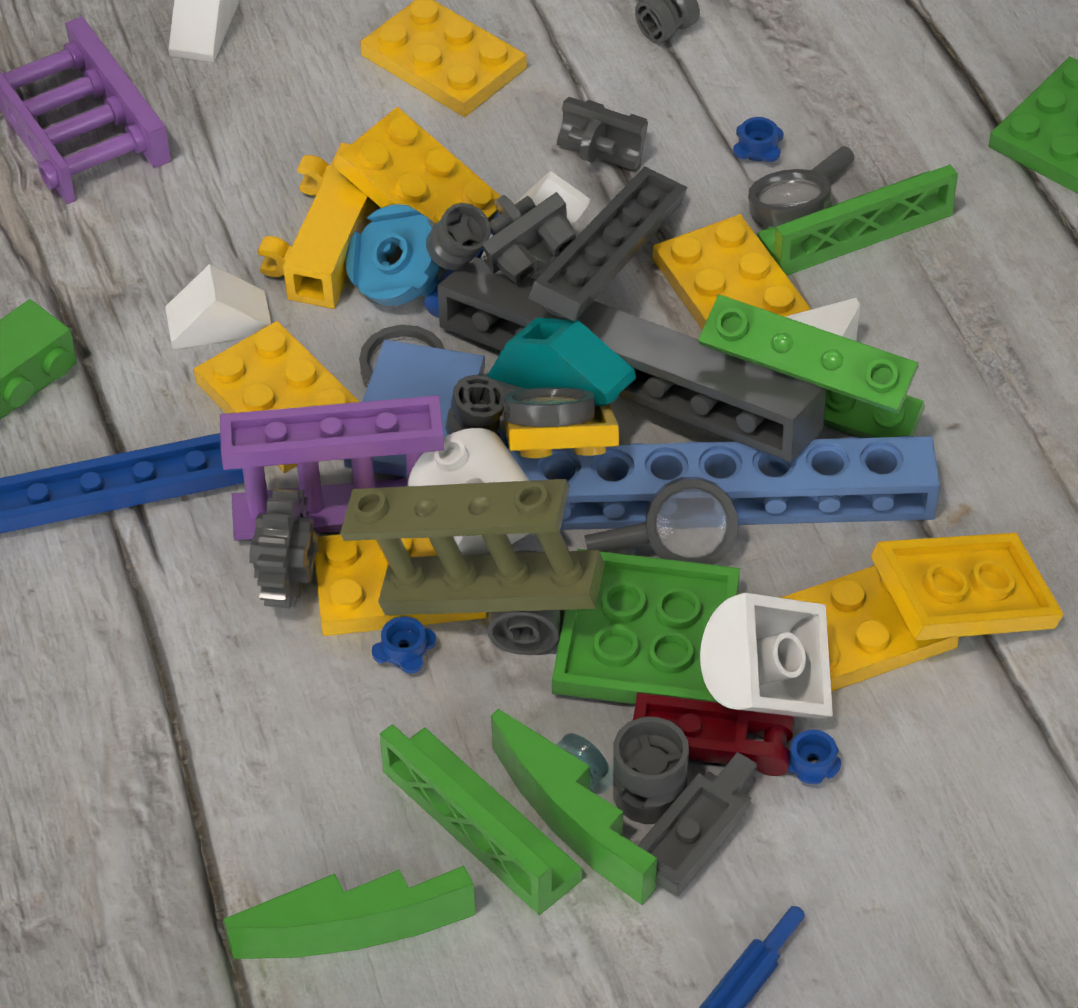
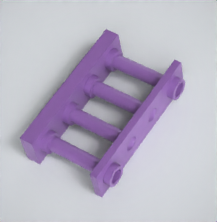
M82 16L65 23L69 42L64 44V50L3 74L0 71V111L38 163L39 173L45 186L49 190L55 188L66 204L76 201L71 180L72 175L131 151H134L136 154L142 152L153 168L171 162L166 126ZM70 67L75 71L80 69L84 74L82 78L25 101H22L15 92V89ZM91 94L94 98L100 96L105 103L102 106L45 129H42L34 118ZM111 122L115 126L121 124L125 129V133L64 158L55 148L57 144Z
M439 395L220 414L223 470L242 468L245 492L231 493L234 541L253 539L257 515L260 513L267 514V500L272 498L273 490H267L264 466L297 463L299 487L286 489L305 491L304 497H308L307 511L310 512V518H314L315 533L341 531L352 489L408 486L411 470L424 452L444 451ZM406 455L407 478L375 481L373 457ZM351 459L353 483L321 485L319 461Z

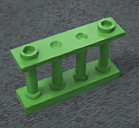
M720 294L717 296L698 339L699 345L825 388L824 426L858 438L913 437L925 409L923 400L907 395L919 367L918 362Z

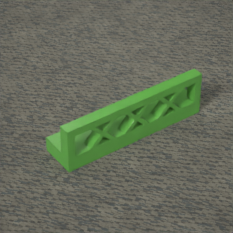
M951 164L933 171H927L832 205V207L759 231L757 232V237L786 276L952 216L958 173Z
M393 724L379 733L383 773L538 915H541L582 881V867L427 728L424 727L410 739Z

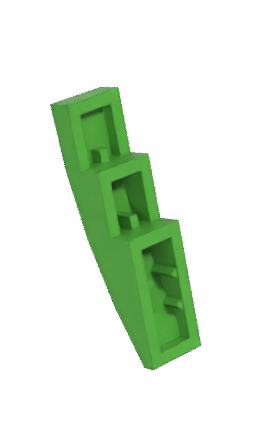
M497 709L491 715L492 749L519 792L549 828L595 872L643 905L656 890L657 857L623 837V811L590 791V766L505 712Z
M463 865L409 888L399 869L344 892L334 873L224 918L229 950L233 959L298 958L359 950L418 936L476 915L474 883Z

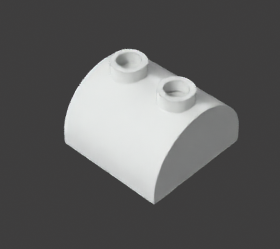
M470 428L444 437V451L424 452L411 470L408 486L530 480L496 433L483 428ZM530 533L507 534L512 545ZM481 535L453 536L462 555L490 554Z
M742 593L728 598L714 611L703 634L700 663L706 687L717 702L727 708L815 719L833 716L826 605Z

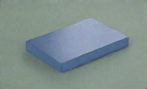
M384 339L362 402L439 395L444 438L448 435L445 427L448 411L451 408L454 387L459 380L466 376H483L485 356ZM405 454L373 457L374 472L407 478ZM344 459L345 467L352 468L351 459Z

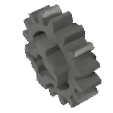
M273 489L272 498L267 500V514L260 513L256 517L255 533L250 544L249 563H253L254 578H258L257 585L261 586L260 600L264 601V606L288 609L295 607L296 597L301 595V583H310L312 579L315 555L318 552V533H315L314 518H310V512L307 511L308 497H304V490Z

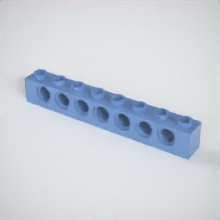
M933 436L814 439L792 462L739 442L634 443L606 447V453L594 456L574 454V448L552 449V455L543 458H525L520 456V451H510L530 481L567 479L570 488L560 530L614 529L646 522V511L652 497L664 484L680 477H702L717 483L730 496L738 515V525L935 520L940 487ZM699 489L682 490L671 495L662 504L657 516V527L726 525V514L721 503L711 494Z

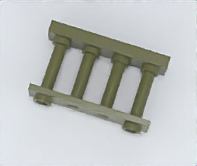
M567 479L352 489L340 532L344 541L376 540L388 562V567L378 603L385 615L596 609L605 566L599 550L569 551L562 537L560 528L570 488ZM536 533L544 552L515 553L507 534ZM481 535L490 554L462 555L453 536ZM428 537L438 555L410 557L401 538Z

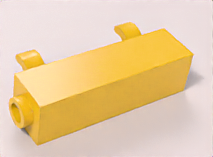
M341 142L331 165L320 157L303 155L297 168V173L304 175L299 191L308 195H316L297 237L293 245L290 246L278 237L264 236L257 250L258 255L265 256L260 267V273L270 277L284 275L287 300L335 309L349 279L346 271V253L350 239L355 231L361 234L364 228L371 223L367 217L381 208L333 167L338 155L351 144Z

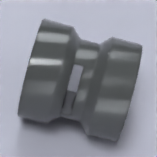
M642 0L635 7V17L639 28L646 38L653 43L660 44L673 37L677 28L683 30L695 24L700 18V9L697 0Z
M459 203L452 205L441 216L440 221L433 226L426 238V249L430 258L444 269L458 270L464 268L473 260L476 253L482 249V243L490 237L491 226L487 216L481 209L472 204Z
M482 375L466 376L459 380L454 387L451 408L447 415L445 427L447 434L450 435L454 432L470 428H483L497 434L500 417L505 406V392L497 381Z

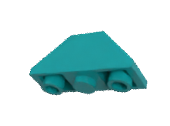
M535 318L506 343L487 374V377L493 380L503 381L526 389L566 387L588 390L594 393V406H604L614 402L619 397V393L636 379L634 368L579 320L574 322L570 319Z

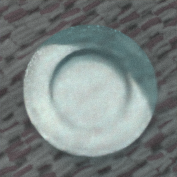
M568 733L556 744L590 766V790L594 789L608 774L609 767L605 757L594 744L584 737Z

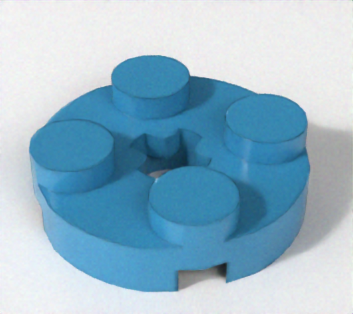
M396 204L376 210L367 217L371 223L364 228L361 234L355 231L350 239L346 253V271L351 282L366 297L384 306H398L408 303L418 296L424 297L429 295L438 284L437 274L441 268L430 258L426 249V238L436 223L408 205ZM399 245L403 253L400 259L392 265L386 261L387 256L394 254L396 246Z

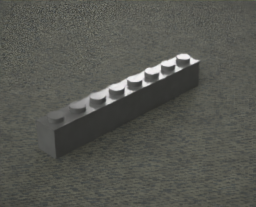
M474 257L464 268L455 270L438 284L440 327L501 351L509 340L535 318H568L552 315L542 305L528 299L536 279L530 277L520 285H516L501 270L493 274L485 264V261ZM593 301L577 318V320L634 368L636 379L619 393L620 397L788 462H792L824 429L825 388L699 345L696 338Z

